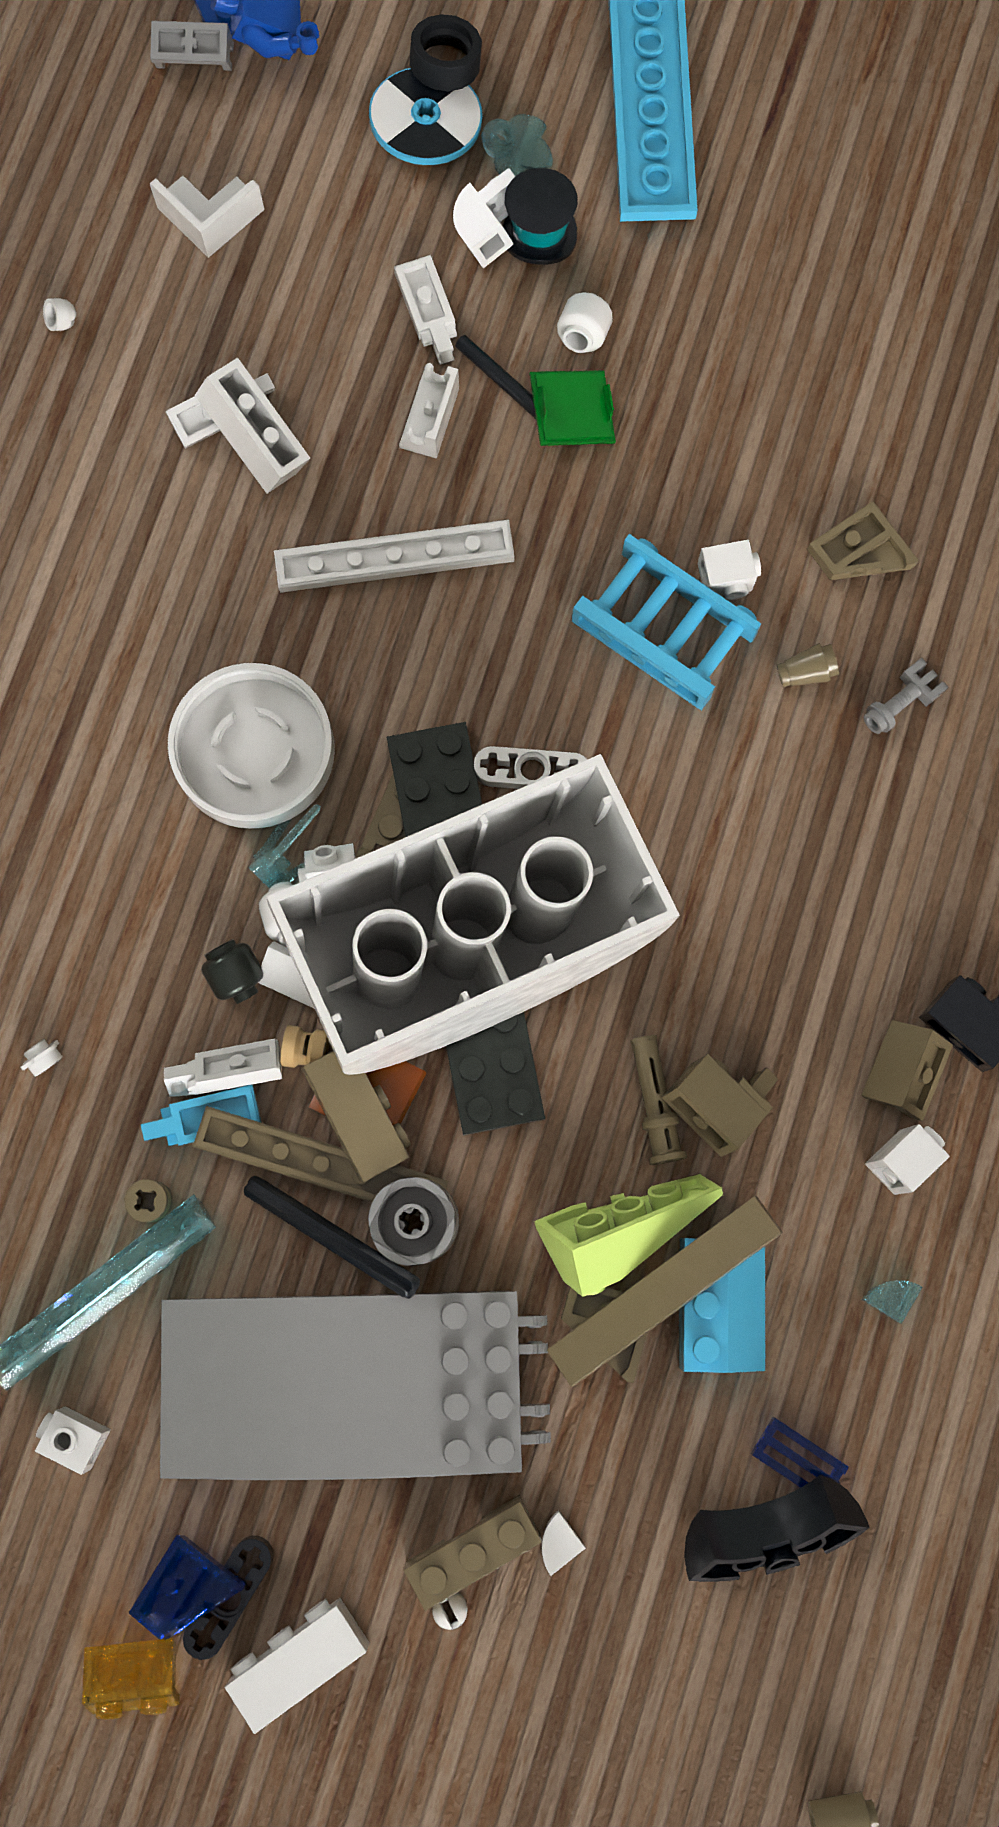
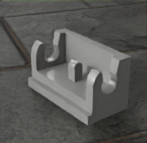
M151 21L150 60L155 64L156 68L164 69L165 63L222 65L223 70L232 71L230 52L234 50V41L228 23Z

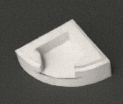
M559 1510L548 1521L542 1538L543 1561L550 1576L586 1549Z

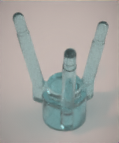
M314 805L275 848L274 845L292 819L278 824L263 847L253 856L255 860L248 868L269 888L280 882H291L298 876V868L305 867V862L287 871L286 869L291 863L282 854L321 810L319 805Z

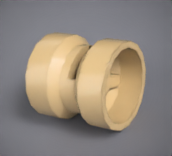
M287 1025L281 1048V1066L295 1068L297 1065L306 1066L327 1055L329 1040L325 1031L316 1029L310 1033L304 1032L301 1027Z

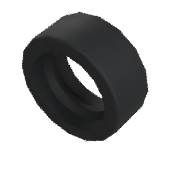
M445 14L427 17L419 22L412 31L409 65L414 76L422 84L430 88L442 91L463 89L471 84L479 74L482 39L478 30L460 17ZM448 45L460 49L466 56L458 60L445 61L430 56L425 50L432 46Z

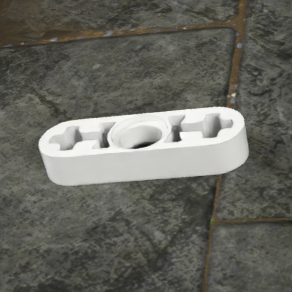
M490 746L483 748L477 753L474 759V770L478 781L483 785L520 789L550 776V761L557 762L555 770L562 771L569 768V764L576 765L587 759L581 754L571 752ZM489 758H497V765L510 767L509 758L516 759L514 765L515 778H508L509 769H497L495 775H487V768L481 767V764H488ZM528 760H537L543 765L544 773L539 779L529 780L521 773L522 764Z

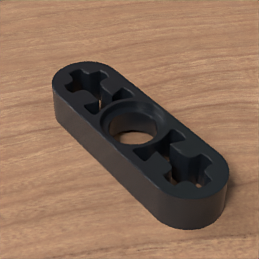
M249 1536L244 1538L235 1547L184 1631L183 1644L187 1653L193 1658L206 1660L218 1653L272 1565L274 1557L272 1546L265 1538ZM255 1546L261 1550L259 1559L264 1563L263 1566L255 1564L248 1572L245 1579L253 1581L252 1586L249 1587L243 1578L229 1574L228 1571L230 1568H233L235 1573L238 1574L246 1562V1557L242 1554V1550L250 1552ZM230 1584L239 1590L241 1601L238 1607L224 1609L219 1605L217 1591L221 1586ZM206 1607L209 1608L212 1614L205 1613ZM213 1615L219 1619L229 1621L228 1626H225L220 1620L211 1633V1638L216 1641L215 1645L208 1642L204 1647H201L196 1643L199 1636L194 1632V1629L202 1631Z

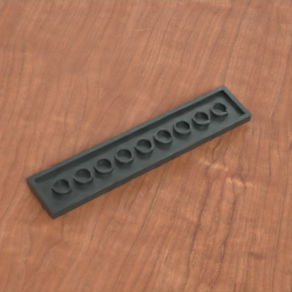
M466 722L386 737L406 837L482 805ZM524 1012L446 1046L463 1136L545 1120Z

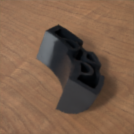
M819 1475L803 1487L766 1503L732 1510H700L691 1521L686 1535L684 1558L689 1581L720 1582L739 1580V1572L751 1571L759 1567H764L766 1575L799 1566L798 1556L818 1551L822 1547L824 1552L828 1554L852 1541L870 1527L859 1503L850 1492L834 1479Z

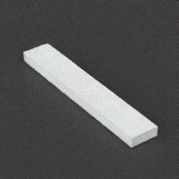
M509 520L274 550L280 593L514 562Z

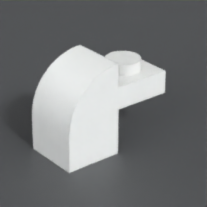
M509 168L490 180L487 186L479 192L469 183L461 191L455 202L453 210L455 228L483 269L513 245L512 240L500 223L508 216L504 203L505 192L508 184L515 177Z

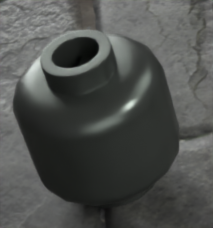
M234 939L204 955L207 961L202 965L201 971L217 999L227 1000L233 998L236 1004L258 993L255 985L263 978V971L248 944H236Z

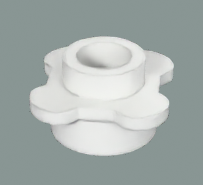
M45 1039L31 1047L24 1053L27 1061L20 1068L22 1070L29 1068L35 1077L50 1068L63 1057L56 1048L59 1044L58 1040L48 1045Z

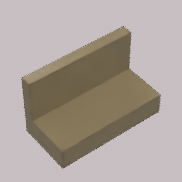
M892 1020L861 1096L893 1106L906 1116L923 1121L953 1045L932 1029Z

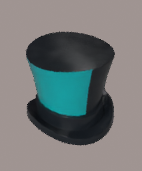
M533 168L519 173L508 184L505 192L504 203L508 216L504 221L503 228L513 242V245L507 251L515 258L531 264L548 265L561 262L572 254L577 243V226L573 217L578 205L576 189L565 175L556 170Z

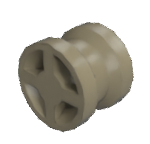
M150 1179L139 1180L133 1183L127 1190L124 1198L128 1214L134 1220L147 1223L158 1222L164 1219L170 1212L173 1204L169 1188L161 1182Z

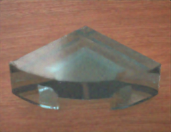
M888 1281L869 1290L862 1301L895 1322L902 1324L923 1287L909 1281Z

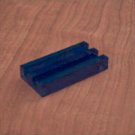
M772 1417L750 1453L799 1487H803L809 1482L764 1453L763 1451L767 1445L816 1477L823 1475L840 1483L841 1476L845 1475L849 1468L775 1417ZM776 1430L834 1467L831 1474H827L773 1438L772 1436Z

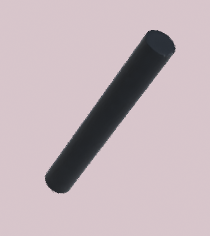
M466 335L461 336L456 342L455 347L536 419L533 395Z

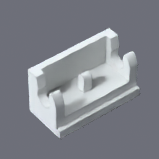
M427 363L399 447L437 458L458 395L459 372L457 368L448 366L445 374L439 375L433 371V365Z

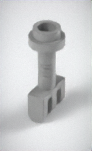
M920 658L899 677L906 684V687L885 704L875 701L867 707L864 722L872 732L880 734L881 732L890 731L896 724L894 716L916 698L927 707L949 688L943 681L931 690L928 685L938 676L933 669L920 678L917 673L921 672L927 665L923 658Z

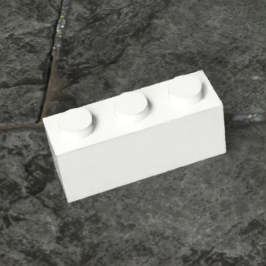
M236 358L206 377L195 394L196 398L264 491L268 494L296 475L309 461L310 457L241 361Z
M341 1598L332 1604H329L326 1599L319 1602L304 1615L307 1619L306 1623L295 1631L290 1626L285 1627L267 1642L270 1646L269 1650L258 1658L252 1652L230 1669L233 1676L229 1679L225 1689L254 1734L367 1652L370 1642Z

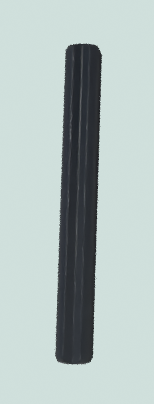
M252 1176L244 1187L243 1192L246 1197L400 1296L410 1299L416 1293L420 1286V1279L395 1262L390 1261L381 1253L258 1176Z

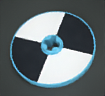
M411 68L392 74L376 88L370 101L369 122L374 137L391 155L413 164L437 165L455 160L474 145L482 127V107L477 94L470 85L454 91L435 90L422 84L414 76Z

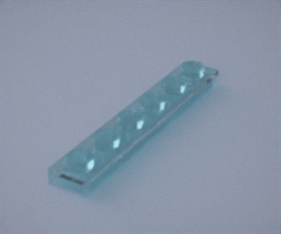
M193 1194L1 1343L0 1385L7 1391L21 1379L27 1377L40 1364L54 1353L63 1349L72 1339L90 1325L99 1321L104 1314L126 1297L131 1296L140 1286L158 1272L167 1268L172 1261L215 1229L216 1226L203 1203Z

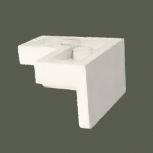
M184 176L180 177L169 188L164 187L156 178L150 182L157 208L208 258L264 211L260 188L254 180L245 185L236 176L210 200L199 192Z

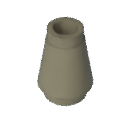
M818 643L785 660L783 663L777 664L779 678L783 687L830 682V677L839 675L837 660L831 644L821 646Z

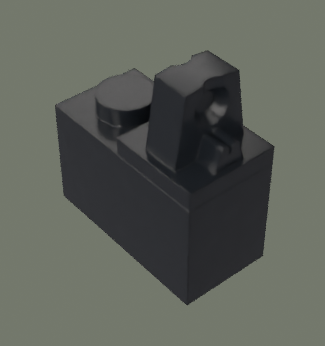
M959 975L944 987L919 1018L950 1042L953 1048L981 1072L993 1069L999 1063V995L990 1001L985 997L986 990L978 982L969 977L964 979Z

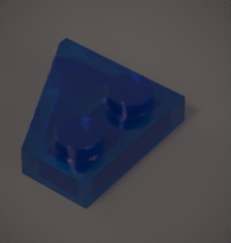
M176 1535L130 1609L129 1614L158 1639H169L244 1588L245 1583L188 1537Z

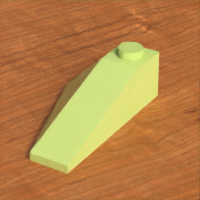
M698 1174L651 1186L648 1189V1195L625 1197L624 1193L610 1196L612 1204L587 1210L585 1202L567 1207L534 1222L562 1280L584 1297L601 1293L607 1286L622 1280L723 1195L722 1187Z

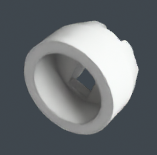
M61 298L46 299L43 306V316L47 328L50 331H64L71 328L76 318L74 305L68 300Z
M457 1592L433 1606L432 1614L435 1622L441 1628L447 1630L460 1627L467 1617V1602ZM447 1600L457 1618L455 1622L449 1621L442 1606V1603Z

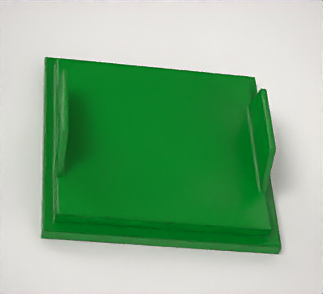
M604 370L540 371L529 373L540 446L615 444L616 440L612 422L614 407L610 384H606Z

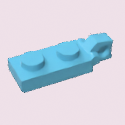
M253 1085L169 1104V1107L160 1109L162 1114L161 1120L141 1124L144 1141L167 1136L169 1146L193 1143L206 1106L262 1123Z

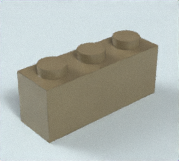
M334 1051L301 1068L361 1182H366L410 1158L405 1148L409 1147L411 1143L400 1123L392 1125L385 1111L391 1108L387 1096L380 1085L373 1088L366 1073L344 1074Z

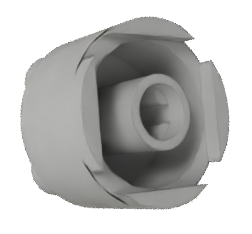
M408 1177L396 1180L379 1191L371 1204L368 1222L373 1242L383 1256L397 1264L414 1266L432 1262L449 1250L458 1233L459 1213L452 1196L441 1185L428 1179ZM419 1210L421 1212L420 1220L424 1222V1226L422 1229L417 1228L409 1232L407 1230L409 1222L404 1219L407 1213L415 1214Z

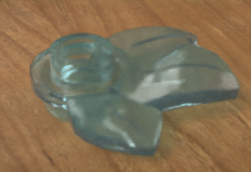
M518 114L509 121L494 119L486 124L482 132L483 147L486 153L494 158L495 169L499 175L508 168L517 176L524 171V168H550L552 166V153L547 143L541 138L547 125L541 119L527 114ZM497 134L503 136L506 140H501Z

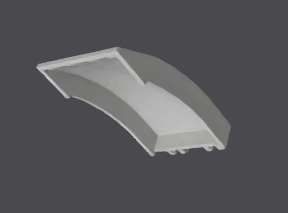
M517 1291L415 1293L410 1299L399 1294L161 1300L160 1478L341 1480L522 1472L521 1445L551 1443V1432H546L545 1430L521 1432V1416L544 1417L549 1415L550 1404H520L519 1355L548 1353V1343H543L542 1341L519 1343L518 1327L541 1328L546 1326L547 1315L518 1316Z

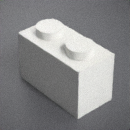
M920 1124L899 1130L865 1165L894 1195L914 1192L950 1156L942 1148L945 1146V1142L938 1133L929 1126L923 1128Z

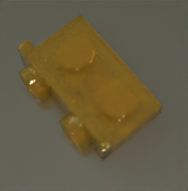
M173 1638L84 1648L82 1704L91 1714H95L97 1719H118L123 1716V1711L139 1709L141 1714L157 1715L167 1712V1706L180 1704V1694L175 1689L176 1642Z

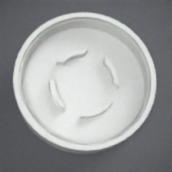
M242 663L224 667L207 675L186 693L176 708L170 724L168 754L178 783L193 804L203 813L229 826L255 829L271 827L286 822L299 815L316 800L331 774L335 743L331 724L322 702L311 687L302 679L276 666L261 663Z

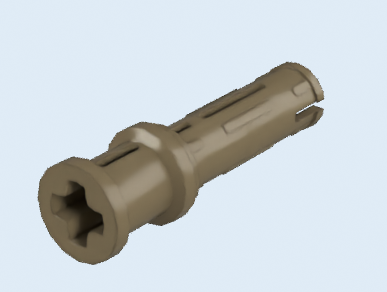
M657 1035L634 1038L630 1042L633 1047L647 1116L643 1118L642 1128L648 1131L652 1157L649 1158L650 1165L686 1159L687 1154L686 1151L681 1150L676 1127L680 1123L679 1116H676V1112H671L670 1106L661 1098L667 1092L657 1045Z

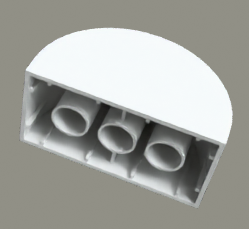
M601 754L267 896L268 906L344 1074L348 1075L371 1072L413 1059L469 1037L533 1008L590 979L638 951L660 936L680 916Z

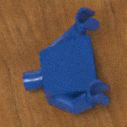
M211 0L212 10L230 14L231 35L233 38L247 44L263 58L281 57L290 60L293 53H296L297 48H300L305 55H313L318 49L316 40L320 36L318 27L311 21L301 23L300 0Z

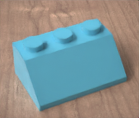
M680 1238V1251L697 1238ZM765 1247L679 1309V1369L684 1372L714 1373L765 1371Z

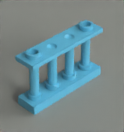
M629 534L624 540L622 555L629 560L599 600L590 601L584 596L580 598L573 608L572 622L702 711L711 699L715 686L710 683L711 679L709 677L739 636L752 643L761 623L757 621L755 614L742 605H733L658 554L657 548L651 542L643 538L638 540ZM643 569L661 581V583L632 622L624 624L612 616L611 609L640 570ZM676 591L694 605L665 644L656 646L645 638L643 632L672 593ZM708 613L727 627L697 668L692 667L689 669L678 661L676 654Z

